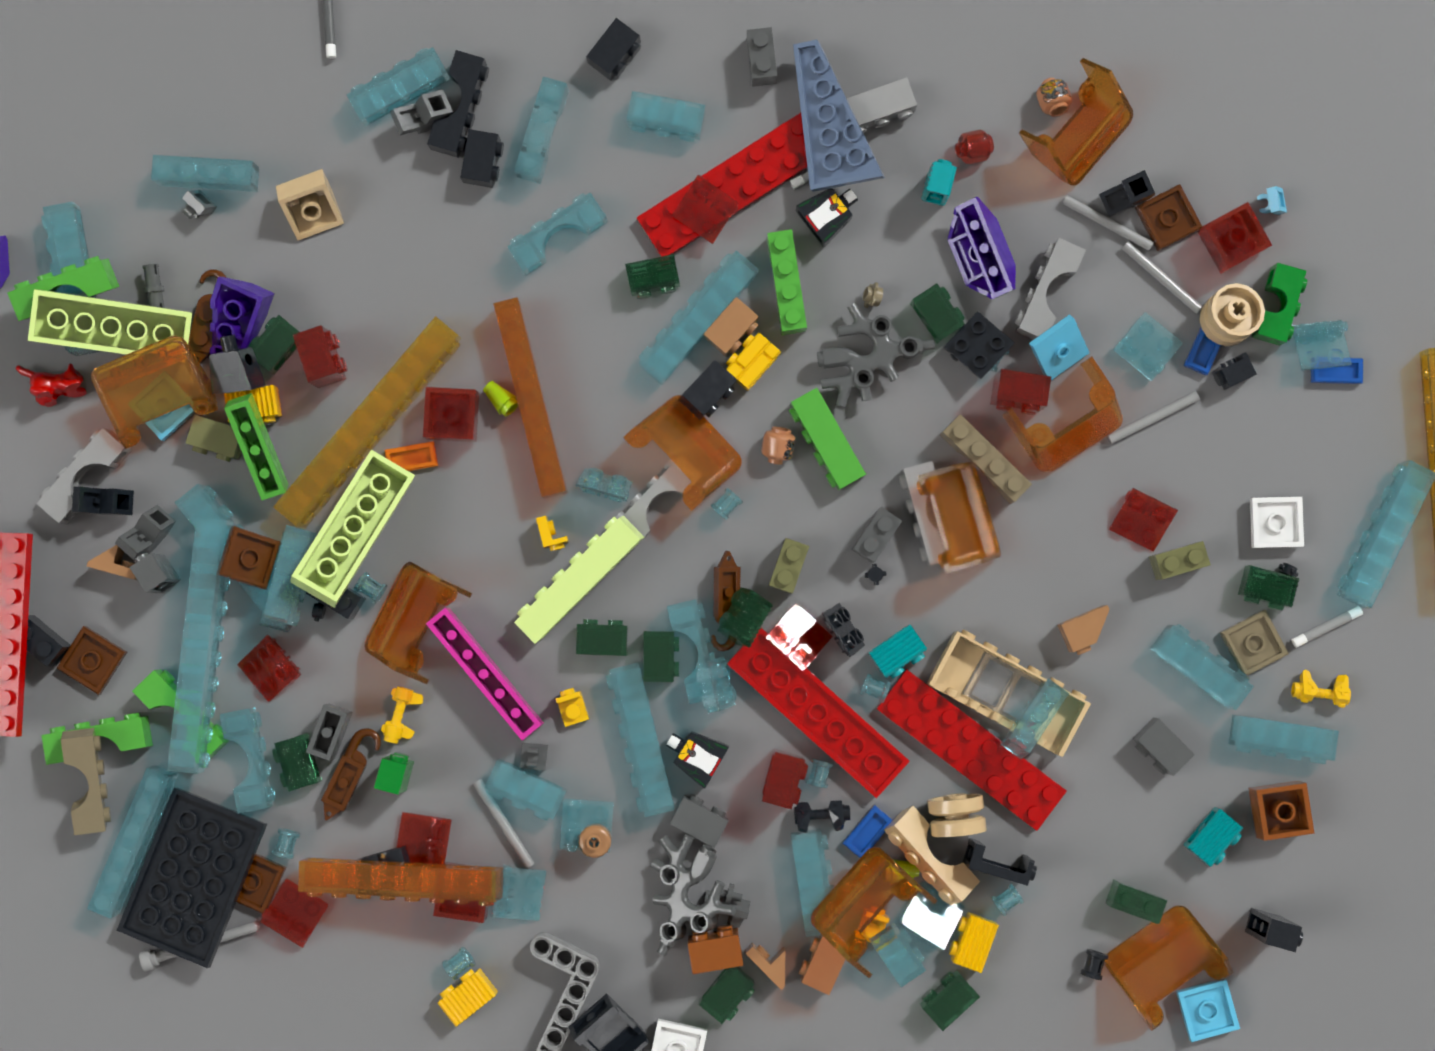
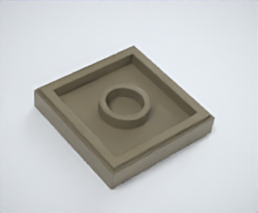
M1262 610L1219 632L1242 677H1246L1289 654L1266 610Z

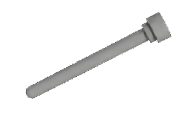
M255 921L226 930L220 943L256 932L260 929V924ZM149 949L139 954L144 972L156 969V966L160 965L162 961L177 957L164 950L157 952V950L152 951Z

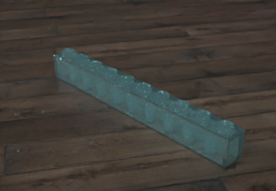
M206 517L196 518L167 771L199 774L204 772L205 768L209 765L210 755L207 753V744L211 742L213 730L210 728V718H213L215 714V702H212L213 692H216L218 688V677H215L216 667H219L221 663V652H218L219 641L222 642L224 637V627L221 626L222 616H225L227 611V602L224 601L225 591H228L230 586V579L216 574L231 526H233V521Z

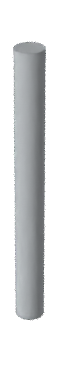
M1066 195L1062 202L1063 205L1148 251L1154 243Z
M1129 241L1123 246V251L1195 314L1203 307Z
M1195 391L1107 435L1109 443L1112 445L1199 401V395Z
M479 779L473 783L474 787L525 868H529L534 864V861L482 779Z

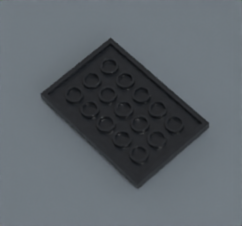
M174 788L116 931L205 968H210L267 823L180 788Z

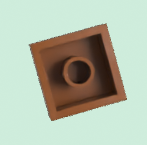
M1291 781L1248 788L1256 838L1267 841L1315 834L1307 783Z
M722 925L717 927L718 931H706L703 933L692 931L693 935L688 936L692 974L743 966V956L737 927L732 928V925Z

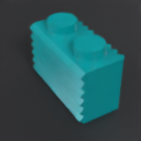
M938 159V161L932 163L923 188L922 201L945 206L949 199L957 167L952 166V162Z
M908 624L873 648L868 654L885 678L891 676L893 679L905 671L903 669L904 665L910 661L914 665L925 657L923 652L927 650V647L913 627Z
M1214 807L1183 845L1202 862L1212 867L1213 864L1218 865L1226 856L1224 851L1229 845L1234 846L1242 837L1240 832L1243 827L1223 810Z

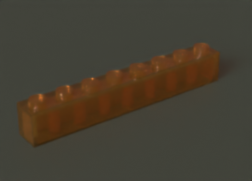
M516 297L493 303L541 497L546 499L568 493L521 302Z
M308 857L299 861L298 892H307V896L311 897L323 896V893H331L333 898H345L347 894L356 895V899H370L372 895L380 896V900L386 901L395 900L396 897H405L407 902L420 901V898H428L430 903H444L445 899L454 900V904H469V901H479V905L491 906L494 905V902L503 898V867Z

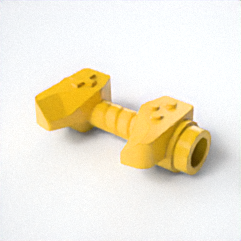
M1305 669L1300 675V682H1293L1291 696L1300 699L1304 703L1311 702L1314 697L1331 699L1334 705L1344 708L1349 704L1351 698L1349 678L1347 675H1338L1333 690L1318 688L1310 672Z
M400 686L393 688L391 691L392 699L396 701L392 720L386 721L381 727V731L384 733L383 740L398 744L401 737L411 739L415 733L414 730L401 723L406 705L423 704L424 699L422 694Z

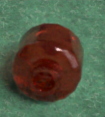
M982 129L962 133L958 138V143L955 144L957 157L961 158L966 164L986 161L994 150L991 135Z

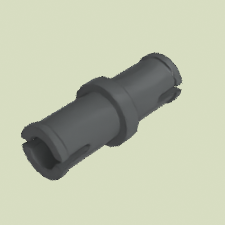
M159 264L143 265L146 283L144 294L148 296L149 306L165 308L162 294L164 286H161Z

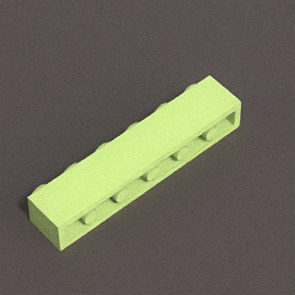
M614 516L604 526L606 531L600 537L596 534L586 544L589 548L583 554L579 551L569 561L571 566L566 571L561 569L553 576L551 580L554 583L548 589L544 586L535 594L534 597L537 600L531 606L527 603L518 611L517 615L519 618L514 623L534 644L541 641L644 538L625 516L618 519Z

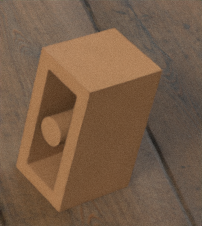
M736 297L706 330L703 337L725 357L729 353L733 355L742 346L740 340L746 334L750 336L758 328L759 325L756 322L759 316Z
M821 932L819 938L814 937L809 948L812 954L808 961H803L798 974L802 975L801 983L830 995L850 951V947L848 944Z

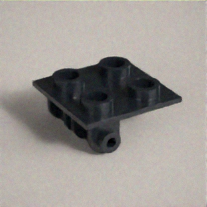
M977 311L944 348L951 353L950 356L956 362L959 360L978 378L982 379L1015 342Z
M840 603L822 613L824 617L822 620L828 630L832 628L830 633L836 634L834 640L839 639L836 643L842 653H846L847 656L851 657L865 646L862 633L853 626L848 610L842 607Z

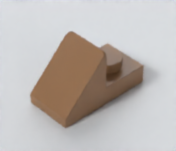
M117 545L87 562V567L137 580L129 568L135 563L125 560L122 562L124 551Z
M751 943L745 949L746 955L782 990L785 987V947L769 960L770 954L763 946L759 945L756 947Z

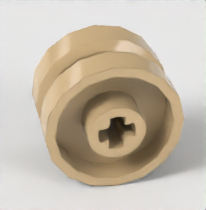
M1235 283L1219 289L1205 302L1201 309L1199 320L1203 332L1210 340L1219 345L1233 346L1238 345L1259 329L1264 321L1265 309L1263 301L1256 291L1247 285Z
M949 794L927 800L928 813L934 816H945L930 822L931 836L956 837L987 831L985 817L970 814L979 812L984 808L982 794Z

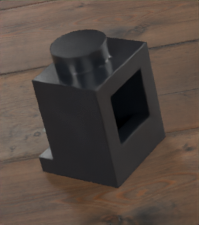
M1246 352L1220 364L1222 369L1213 373L1216 383L1222 386L1224 390L1257 375Z

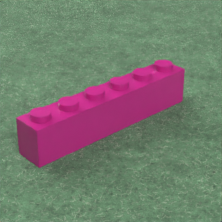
M445 607L426 623L522 741L544 724L450 608Z

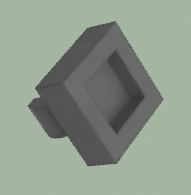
M201 190L187 191L182 198L189 204L183 210V213L189 219L193 216L198 218L200 215L212 214L217 208Z
M522 743L520 768L545 771L548 745Z

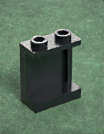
M969 838L963 863L968 868L1028 886L1030 880H1034L1037 866H1034L1035 861L1029 856L1022 854L1019 867L1015 868L983 858L986 846L978 840Z
M607 993L568 1026L574 1041L579 1046L583 1044L590 1051H643L645 1046L649 1044L643 1028Z

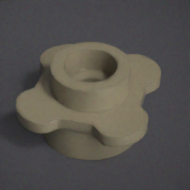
M877 282L867 286L863 292L865 308L869 306L878 307L881 303L883 288L878 287Z

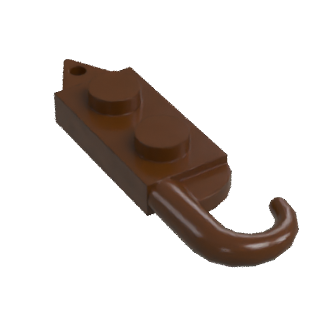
M211 269L201 275L199 282L203 284L210 276H214L217 279L220 276L227 277L222 271ZM206 294L198 300L191 327L188 349L190 350L195 367H198L210 355V348L212 347V332L210 331V323H212L210 299L212 294Z
M725 551L718 566L714 567L713 617H715V621L718 624L728 626V639L724 644L718 643L716 636L711 635V643L719 651L730 650L735 645L738 637L741 567L736 565L730 551Z
M369 728L360 729L352 736L321 799L324 803L325 821L340 811L344 812L364 773L367 759L362 752L357 750L361 740L366 736L372 737L375 741V750L378 751L380 749L381 738L374 730Z

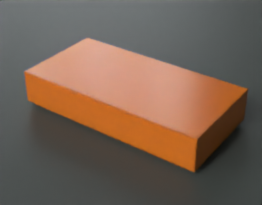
M434 441L384 450L385 457L407 471L438 466Z

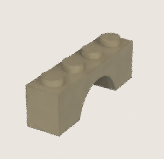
M961 414L940 434L958 453L970 460L1010 504L1016 502L1032 485Z
M95 728L63 731L61 746L64 764L79 769L87 778L89 785L86 794L72 804L71 817L74 835L106 831L107 822H111L110 807H105L104 799L108 798L107 784H102L101 775L105 774L103 759L99 760L98 751L102 750L100 735H95Z

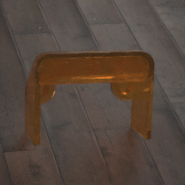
M1085 58L1080 60L1088 76L1079 88V99L1082 105L1052 139L1046 134H1041L1037 137L1022 129L1019 132L1031 154L1063 182L1071 186L1079 184L1129 126L1133 118V109L1112 70Z
M1092 356L1081 363V366L1094 384L1089 391V399L1095 409L1054 435L1050 428L1042 423L1033 424L1026 429L1013 409L1002 415L1035 466L1042 472L1054 471L1117 430L1123 422L1115 391Z
M406 563L402 567L366 638L365 651L392 670L427 684L429 679L418 673V670L424 663L423 652L418 649V646L428 628L426 623L433 618L439 604L448 606L455 601L458 593L469 598L472 593L415 563Z
M872 847L863 854L815 908L811 915V923L851 965L870 978L873 974L859 961L868 946L867 939L861 934L863 930L894 896L901 901H909L918 892H921L934 905L938 900L881 848Z

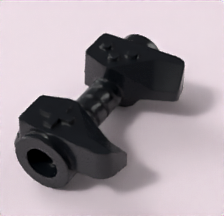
M841 800L830 801L828 809L811 810L808 802H799L794 807L795 824H797L799 832L807 833L810 820L827 818L831 820L835 831H840L844 828V822L850 820V806L844 805Z

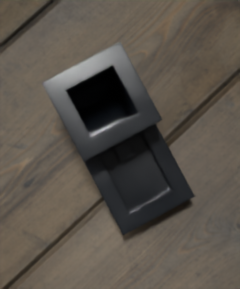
M1143 170L1122 180L1121 184L1100 193L1099 196L1108 216L1111 217L1155 196V191L1146 171Z
M73 487L72 512L101 515H132L134 490Z

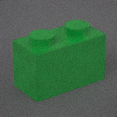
M397 752L382 758L374 788L397 795L405 792L414 761L408 760V755Z

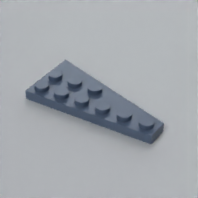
M816 39L793 44L810 190L815 192L885 178L820 42Z

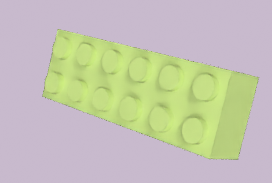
M34 289L28 341L186 363L192 312Z
M371 450L295 569L290 582L335 608L411 486L415 475Z

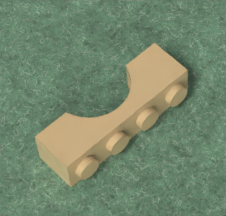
M914 806L902 810L884 829L888 834L889 840L904 852L907 861L919 869L923 879L934 886L944 902L949 903L950 906L962 902L978 885L979 879L964 863L946 865L938 861L931 853L927 843V832L930 824Z

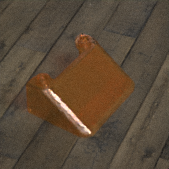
M170 336L103 364L95 368L91 373L93 386L119 441L125 449L136 445L140 441L141 435L137 427L138 425L190 404L198 415L210 414L218 410L216 394L212 395L210 379L187 342L179 336Z
M676 395L636 425L623 438L627 444L634 448H643L653 440L692 481L684 489L682 498L685 505L693 513L740 469L742 460L737 451L705 417L699 420L679 401L681 395Z
M972 462L954 464L917 475L919 479L917 481L918 491L921 496L929 495L945 548L944 552L938 554V560L941 568L945 569L946 573L982 564L1001 556L1000 545L979 473Z
M1174 906L1111 950L1107 954L1109 955L1108 960H1105L1106 968L1151 1031L1157 1028L1164 1019L1163 1011L1157 1002L1204 970L1214 980H1224L1234 973L1227 956L1193 914L1184 906Z

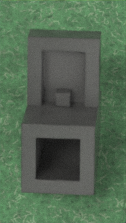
M442 89L422 94L415 104L394 108L390 114L399 134L404 135L416 131L418 134L432 129L434 120L445 119L453 111Z
M156 505L143 513L135 527L119 536L115 544L134 560L143 553H151L168 535L176 521L160 506Z

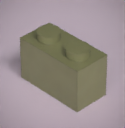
M194 415L186 440V444L193 446L192 451L207 455L208 451L217 453L216 458L230 462L231 458L240 459L242 451L230 425Z
M785 538L768 586L793 594L809 546Z
M1203 541L1149 556L1156 580H1163L1211 565Z

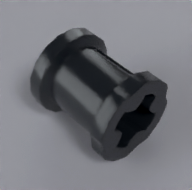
M1087 949L1086 953L1088 956L1084 969L1081 970L1080 974L1092 979L1102 980V969L1109 955Z

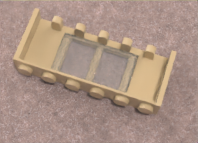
M964 629L961 633L954 631L927 685L1052 753L1063 757L1091 703L1085 701L1087 696L1074 689L1072 692L1063 689L1065 684L1052 677L1048 681L1041 677L1042 672L1030 665L1027 669L1019 665L1020 660L1008 653L1005 657L997 653V647L986 641L983 645L974 640L976 636Z

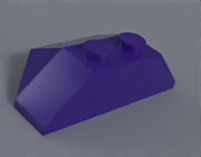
M974 197L956 206L948 235V243L965 285L986 295L990 299H995L1015 290L1016 264L997 218L979 197Z

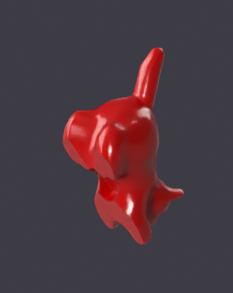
M69 364L68 369L61 374L34 372L20 365L16 366V370L21 375L30 378L29 383L31 387L29 391L36 397L37 403L42 406L52 407L56 405L57 398L61 395L77 398L87 394L86 389L80 387L84 378L74 369L73 364Z

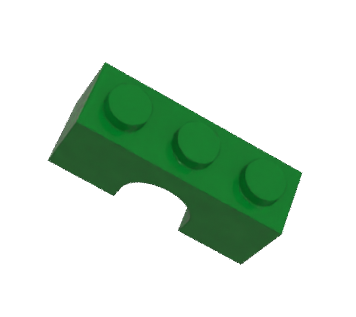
M1276 263L1270 268L1264 291L1278 296L1280 309L1277 313L1265 310L1264 321L1259 329L1252 334L1251 338L1279 346L1292 338L1294 326H1291L1293 318L1298 315L1301 303L1298 302L1300 293L1305 291L1307 286V279H1305L1306 270L1281 263Z

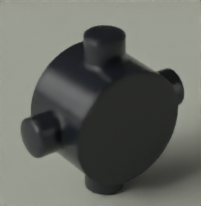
M1288 563L1279 565V572L1290 578L1298 576L1299 573L1296 567Z
M872 564V568L868 573H865V578H869L874 582V585H879V581L887 574L886 571H882L881 568L877 567V564Z
M319 601L314 603L312 609V617L316 622L324 618L326 606Z

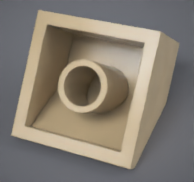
M323 169L276 186L278 202L298 241L344 224L332 188Z

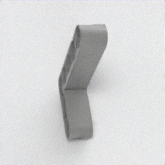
M541 932L533 938L530 944L532 955L571 974V977L536 1051H561L570 1033L568 1026L576 1020L598 974L600 963L593 954L549 933ZM541 939L547 941L549 949L547 951H540L536 947V941ZM568 951L572 956V960L569 962L561 961L558 955L559 952ZM587 961L591 962L595 970L591 973H585L581 968V964ZM580 985L584 993L580 996H575L571 993L570 987ZM569 1008L573 1016L569 1019H564L561 1017L559 1010ZM551 1031H557L562 1039L554 1042L550 1040L548 1034Z

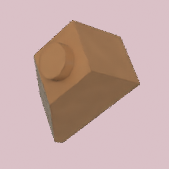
M1102 605L1057 624L1069 652H1077V655L1090 651V645L1097 643L1110 610L1108 605Z

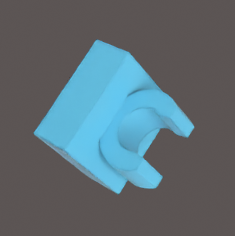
M1277 186L1266 188L1267 194L1257 196V200H1268V206L1259 209L1261 213L1267 214L1271 212L1276 215L1287 213L1282 188Z

